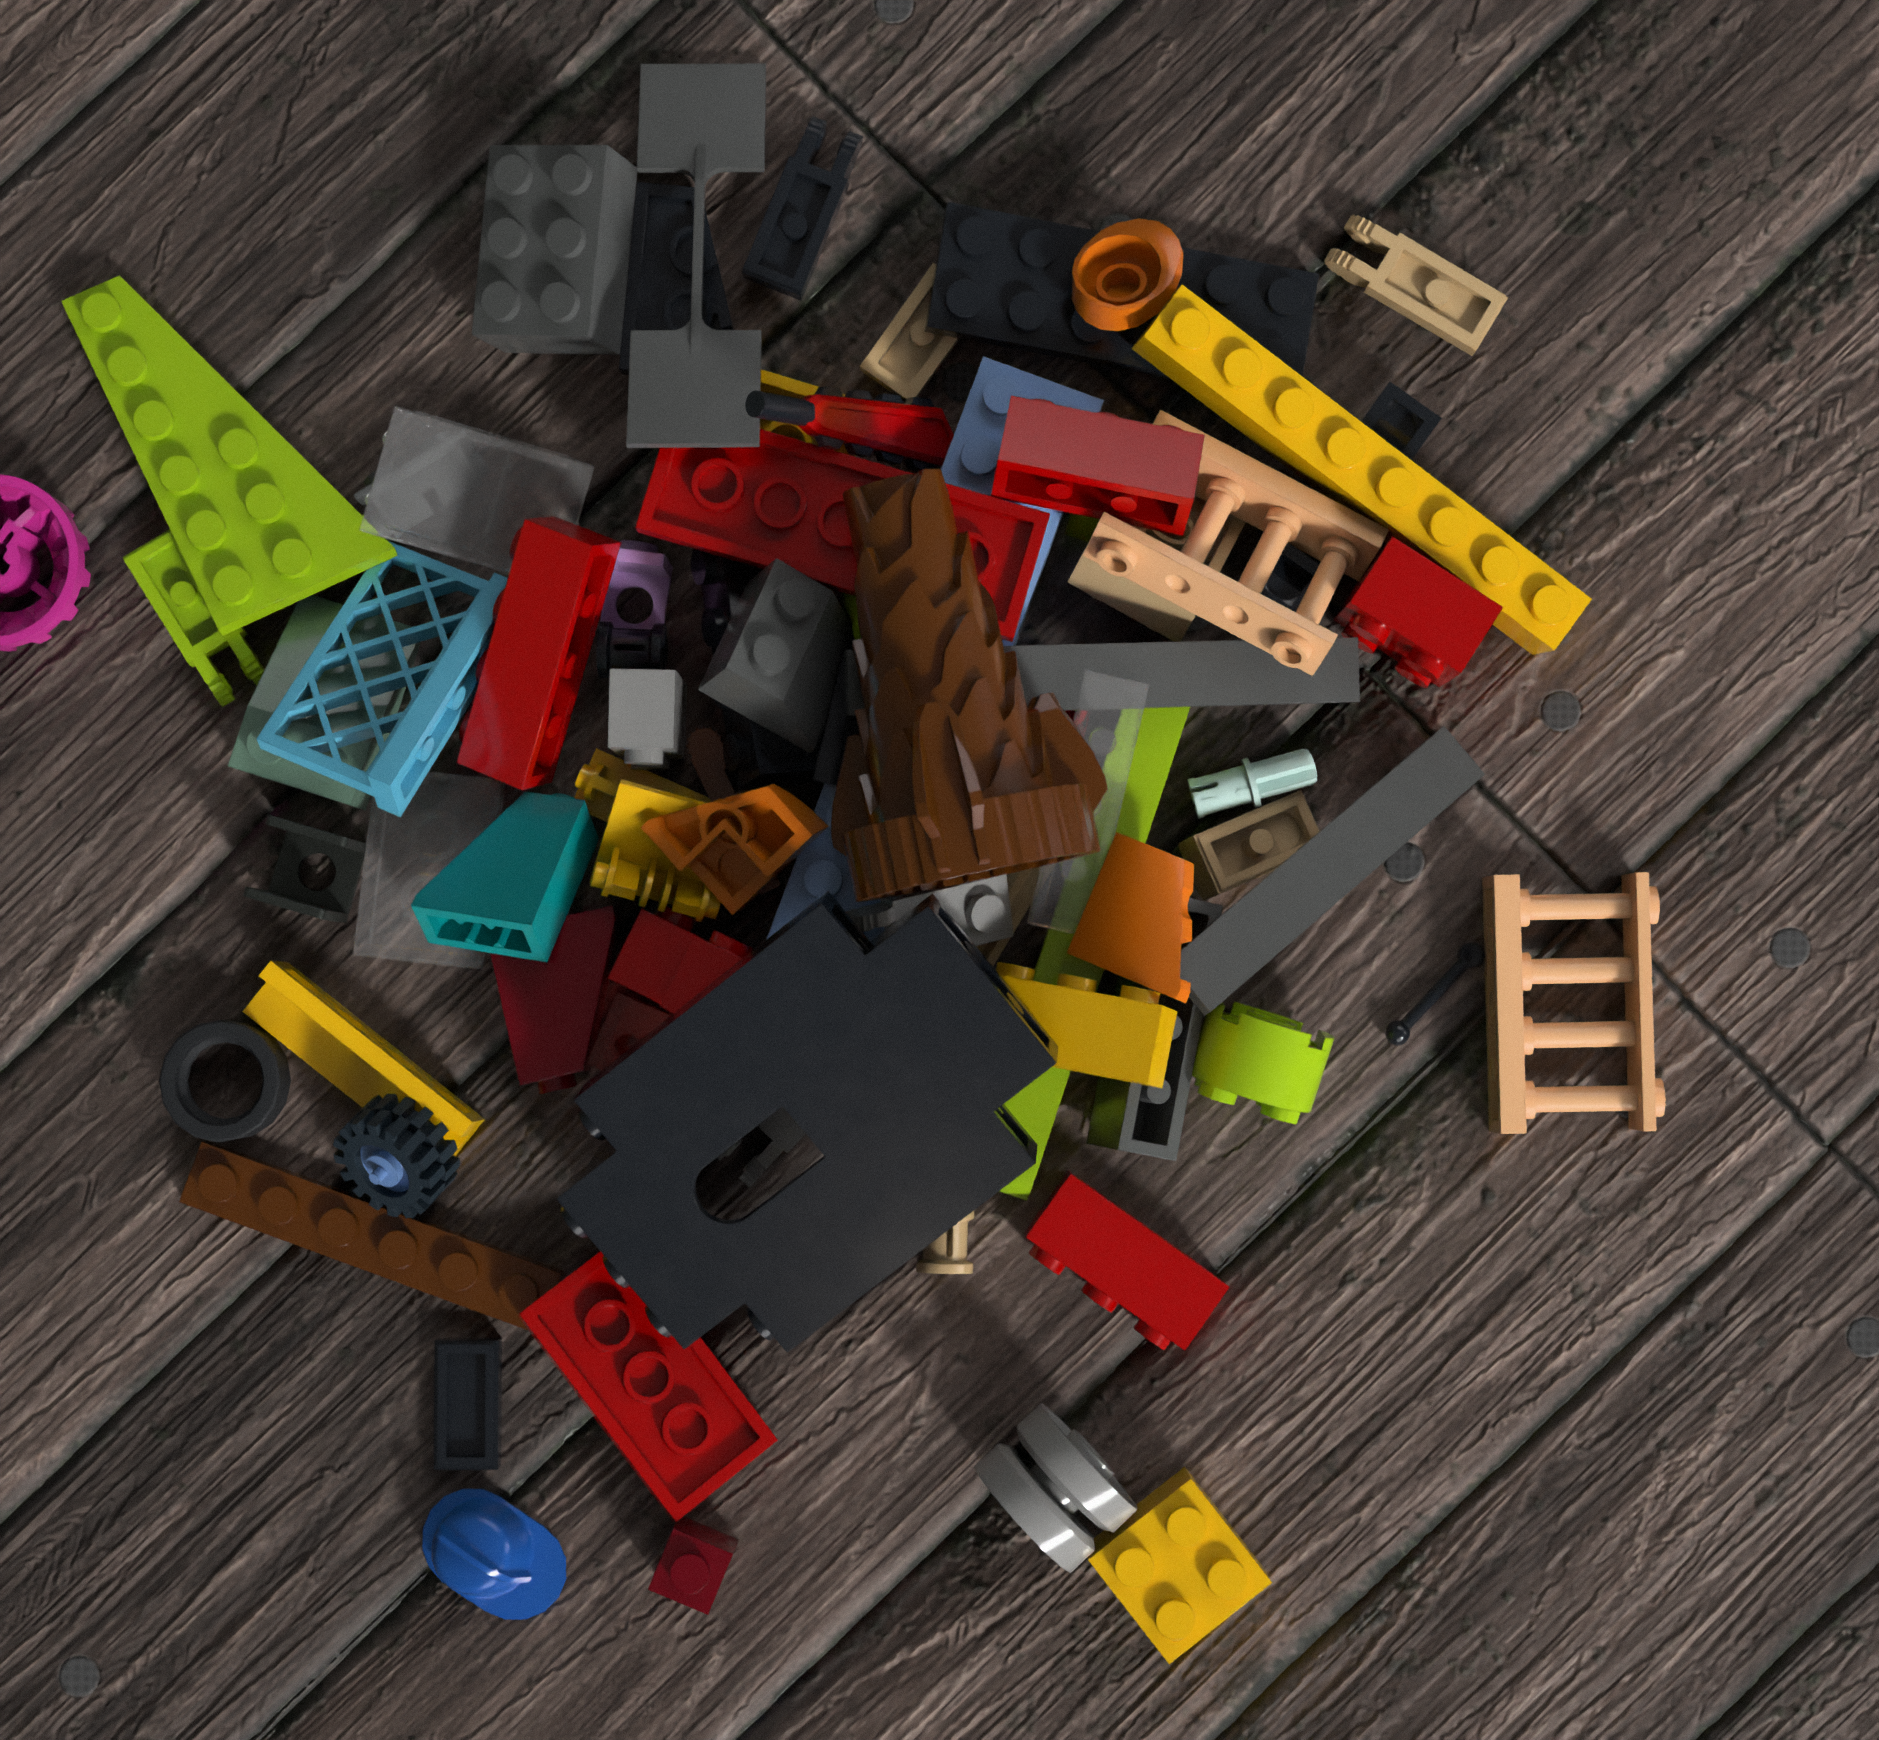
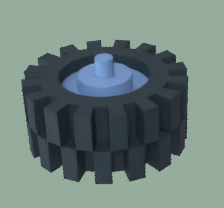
M387 1093L383 1099L380 1095L373 1097L338 1132L339 1135L334 1139L333 1146L338 1148V1150L333 1155L335 1163L346 1165L340 1171L344 1181L353 1179L357 1185L352 1191L359 1198L364 1193L371 1197L369 1206L379 1210L383 1205H386L389 1216L398 1217L403 1212L405 1218H414L417 1213L421 1215L456 1178L458 1173L455 1171L460 1167V1158L453 1156L458 1148L455 1140H444L443 1136L449 1130L443 1122L435 1126L429 1120L434 1113L428 1108L424 1107L420 1112L414 1110L415 1100L405 1097L399 1103L396 1094Z

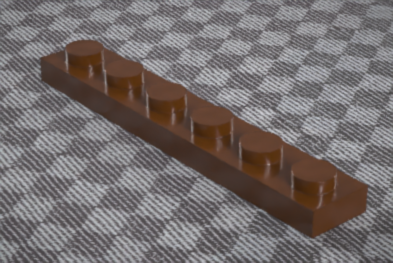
M210 1141L201 1142L179 1200L180 1203L525 1330L528 1329L517 1314L557 1285L564 1273L562 1270L417 1217L405 1218L403 1212L398 1217L389 1216L385 1205L376 1210L369 1206L370 1200L366 1198H359L355 1194Z

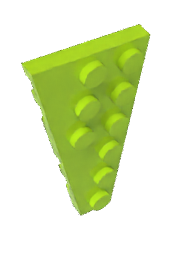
M120 275L61 301L216 627L222 636L398 556L395 547Z

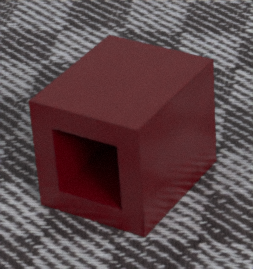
M683 1516L676 1522L648 1590L708 1615L739 1540Z

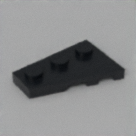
M637 182L619 370L623 375H629L631 330H677L684 327L691 318L695 187ZM705 209L702 320L708 327L715 330H734Z

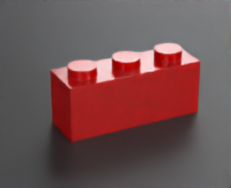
M1011 395L991 496L1100 519L1103 513L1106 512L1132 526L1183 536L1194 501L1205 435L1184 431L1173 425L1159 426L1120 418L1109 412H1090L1056 405L1045 399H1026Z
M1069 1170L1024 1232L1025 1237L1034 1243L1028 1254L1057 1275H1060L1067 1266L1087 1281L1081 1289L1086 1296L1111 1313L1118 1304L1123 1306L1139 1318L1133 1328L1164 1351L1171 1341L1185 1351L1230 1288L1222 1279Z

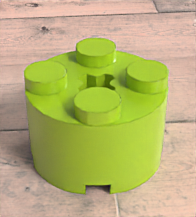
M1238 1002L1233 1003L1231 1013L1223 1012L1225 1008L1224 1003H1220L1214 1010L1205 1015L1201 1026L1192 1076L1196 1078L1194 1085L1199 1087L1197 1093L1230 1105H1235L1239 1095L1254 1100L1255 1104L1261 1106L1260 1113L1286 1123L1297 1124L1301 1112L1310 1113L1333 1045L1334 1036L1318 1029L1316 1039L1313 1041L1311 1040L1312 1034L1301 1031L1302 1022Z

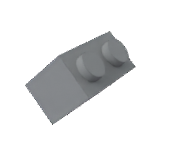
M610 669L608 748L621 758H624V763L631 764V769L669 770L670 759L685 760L687 684L676 670Z

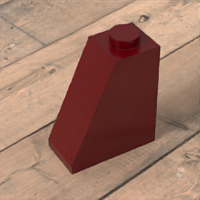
M611 905L566 916L548 962L490 953L520 1085L537 1082L539 1094L577 1086L575 1073L591 1070L610 980L608 976L612 970L622 923L619 907Z

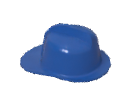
M463 1488L444 1496L430 1510L423 1527L422 1549L429 1568L453 1591L484 1611L505 1620H526L545 1612L559 1598L566 1581V1556L559 1540L544 1525L511 1505L502 1497L485 1489Z

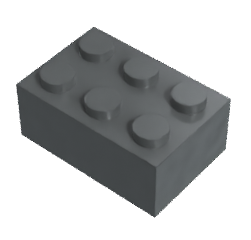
M490 145L472 325L473 336L504 353L620 355L637 181V167L608 145Z

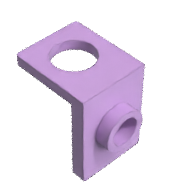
M621 540V546L602 608L600 622H612L614 628L652 629L655 623H665L673 567L665 554L657 553L658 546L640 541ZM630 588L646 590L653 600L651 615L648 619L638 624L625 622L617 612L619 596Z

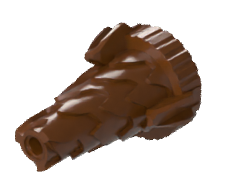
M923 469L915 474L890 477L846 490L842 495L857 564L854 587L858 613L857 620L861 639L852 640V648L865 708L855 710L859 734L846 738L844 755L832 805L831 837L833 847L847 857L856 902L897 897L998 877L1100 852L1099 837L1093 812L1108 790L1105 775L1092 749L1075 723L1060 706L1054 693H1045L1033 697L1027 706L1016 652H1004L994 601L986 588L978 580L968 531L961 533L957 531L953 507L941 469Z

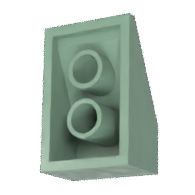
M311 595L298 601L248 703L228 766L366 811L371 795L262 750L257 742L260 732L343 606V604ZM378 615L356 621L349 632L352 645L389 634L384 617ZM393 620L397 632L412 627ZM344 642L339 649L346 647ZM421 642L402 647L409 668H412ZM395 650L358 661L365 682L402 671ZM351 663L324 671L317 682L320 695L358 684ZM406 687L370 697L377 719L398 713ZM312 691L306 700L313 698ZM363 700L326 711L332 733L370 722ZM319 713L292 721L282 737L299 744L325 736ZM390 732L382 735L384 742L389 736ZM376 737L338 748L342 762L365 772L380 750ZM331 751L322 753L329 757H332Z

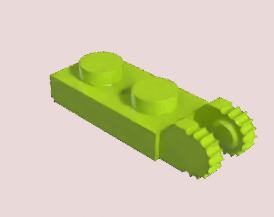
M170 529L122 557L187 663L192 667L196 666L222 707L235 700L230 683L210 659L213 655L231 646L239 659V665L244 674L256 686L258 685L265 669L244 638L248 635L247 632L241 627L224 636L221 635Z

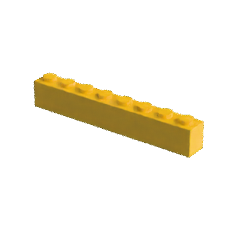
M1183 284L1173 293L1162 310L1154 317L1132 347V350L1322 495L1389 529L1384 539L1385 543L1393 536L1501 605L1503 609L1492 625L1530 654L1535 655L1555 651L1592 600V598Z

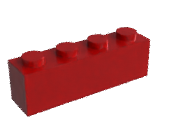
M556 516L524 519L523 526L516 532L510 546L512 565L506 587L498 595L493 607L492 615L495 626L489 648L481 656L476 668L478 687L472 708L467 712L460 726L459 739L462 744L456 763L520 790L552 783L621 542Z

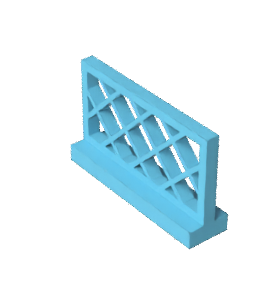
M390 542L395 547L398 556L364 572L260 732L257 742L262 750L374 796L378 808L401 817L475 697L478 687L476 668L481 656L489 648L495 626L492 615L493 607L498 595L506 587L508 578L494 573L491 579L487 581ZM393 564L416 573L421 584L385 596L381 587L382 581ZM427 578L434 581L428 583ZM455 591H461L475 597L467 611L440 619L434 598ZM376 592L377 598L371 600ZM427 601L433 621L397 632L390 611ZM383 613L389 634L352 645L349 632L356 621ZM453 632L448 640L446 634ZM439 636L443 649L437 659L409 668L402 647ZM344 642L346 647L339 649ZM395 650L402 671L365 682L358 661ZM351 663L358 684L320 695L317 682L324 671ZM422 682L419 688L416 690L415 684ZM407 686L411 701L403 712L377 719L370 697ZM312 691L313 698L306 700ZM363 700L370 722L332 733L326 711ZM319 713L325 736L299 744L282 737L292 721ZM390 732L389 736L384 742L382 735ZM376 737L380 750L366 772L341 761L338 748ZM331 751L332 757H329L322 753Z

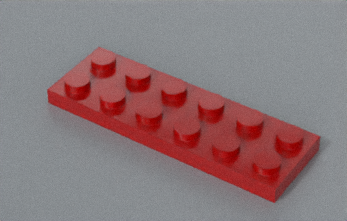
M760 429V447L660 448L635 528L638 533L764 569L777 558L829 589L856 596L854 584L857 564L842 494L853 487H861L886 478L913 473L819 447L818 445ZM945 483L953 507L958 533L968 531L978 580L986 588L994 601L1001 637L1003 640L1013 642L1050 513Z

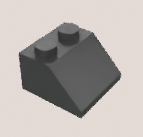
M776 558L748 581L698 690L810 753L815 750L824 729L841 655L845 650H853L852 640H855L852 635V624L832 590Z

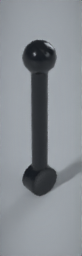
M1468 943L1461 946L1457 954L1458 961L1401 1021L1396 1020L1388 1024L1385 1036L1389 1043L1396 1046L1405 1044L1410 1037V1029L1468 968H1475L1483 963L1485 953L1479 944Z

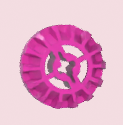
M1 474L0 556H4L3 559L10 567L4 575L1 574L0 570V604L5 597H19L27 594L30 590L42 597L26 609L15 612L0 611V651H17V646L30 642L41 644L52 638L50 633L52 629L62 620L71 621L77 614L78 609L74 603L81 587H89L91 574L85 569L84 554L90 548L87 537L78 530L73 520L74 514L66 505L45 490L26 480ZM44 543L47 544L53 559V576L48 589L37 582L40 576V563L36 554Z

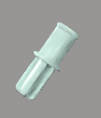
M1300 749L1250 763L1248 757L1241 759V766L1198 778L1187 779L1193 804H1195V811L1199 819L1211 813L1251 802L1255 808L1260 807L1261 799L1314 785L1317 782V770L1311 753L1307 749Z

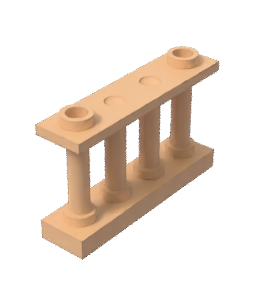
M1160 410L1153 422L1154 425H1173L1184 431L1205 435L1195 496L1207 501L1181 551L1146 534L1148 529L1129 525L1104 512L1083 556L1098 563L1108 573L1125 577L1273 655L1281 664L1291 668H1298L1313 676L1338 634L1319 625L1343 574L1360 581L1381 548L1389 529ZM1229 514L1264 531L1238 582L1203 564ZM1287 543L1321 561L1296 612L1261 594Z
M1649 872L1621 875L1622 893L1530 895L1527 888L1520 889V874L1491 875L1482 878L1490 1132L1526 1134V1119H1534L1535 1114L1540 1112L1628 1111L1629 1129L1657 1131L1656 1117L1664 1115L1666 1098L1662 1079L1655 1078L1651 924L1658 923L1660 900L1657 887L1649 886ZM1623 919L1624 957L1531 959L1529 952H1522L1521 927H1528L1530 920ZM1625 983L1626 1021L1533 1023L1531 1016H1524L1523 991H1530L1532 984ZM1626 1047L1627 1085L1535 1087L1533 1081H1525V1055H1532L1534 1048Z

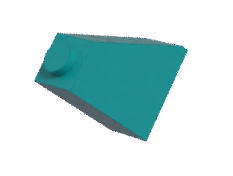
M525 791L415 895L411 907L428 943L548 962L599 840L585 800L575 799L562 793L546 795Z

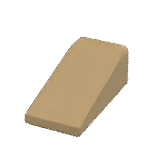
M1300 790L1180 842L1179 849L1184 860L1194 864V883L1200 897L1205 901L1272 872L1317 834L1319 829Z

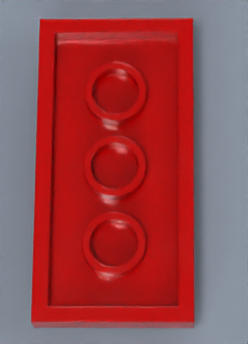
M600 1251L517 1314V1316L672 1522H677L778 1439L701 1337L686 1349H683L673 1336L668 1338L660 1334L646 1315V1304L631 1286L624 1288L610 1276L603 1263L604 1255Z

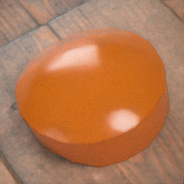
M1140 218L1117 222L1102 229L1083 246L1074 259L1072 301L1077 313L1087 323L1100 330L1121 331L1140 326L1162 310L1176 291L1183 269V250L1179 239L1171 228L1159 221Z

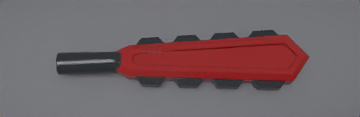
M824 386L818 387L814 395H808L802 399L754 390L747 396L745 402L746 412L749 416L798 425L807 435L815 437L819 447L834 450L840 449L842 444H844L848 454L868 457L874 452L879 462L896 465L901 464L902 460H904L908 469L915 471L943 466L954 436L943 409L934 407L931 399L907 398L904 404L900 395L878 394L873 400L868 391L860 390L847 391L844 397L839 388Z

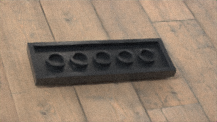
M953 202L947 203L925 332L1169 378L1132 350L1134 344L1155 316L1135 328L1109 331L1100 330L1090 325L1075 309L1072 301L1074 259L1083 246L1100 231ZM1182 247L1184 254L1183 269L1177 289L1183 284L1303 377L1319 274Z

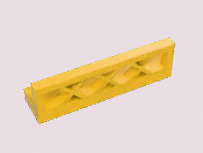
M270 961L259 974V977L266 983L242 1012L362 1108L373 1097L380 1095L383 1099L387 1093L396 1094L399 1103L405 1097L415 1100L414 1110L420 1112L424 1107L428 1108L434 1113L429 1120L435 1126L443 1122L449 1131L443 1136L444 1140H455L458 1148L453 1156L459 1153L485 1120L289 962Z

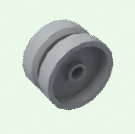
M1041 1402L1016 1426L1020 1442L1035 1460L1036 1464L1033 1466L1012 1446L998 1443L974 1466V1469L991 1494L1025 1533L1060 1567L1071 1573L1095 1551L1094 1537L1076 1513L1078 1509L1102 1530L1115 1532L1138 1510V1507L1113 1476V1470L1082 1435L1075 1429L1071 1430L1054 1412Z

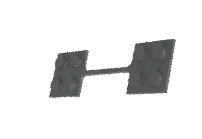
M766 63L641 64L637 173L678 172L687 174L695 182L691 318L684 327L677 330H631L627 448L760 447V418L748 415L745 402L747 396L752 391H761V330H715L708 327L702 320L705 187L707 181L713 175L722 172H765Z

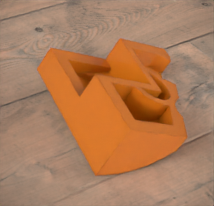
M770 784L664 816L649 819L641 829L680 872L690 867L726 909L734 915L741 911L829 826L794 795L775 784Z
M1116 832L1067 953L1186 1003L1190 995L1191 983L1180 979L1181 944L1192 942V919L1188 914V902L1193 892L1194 864Z

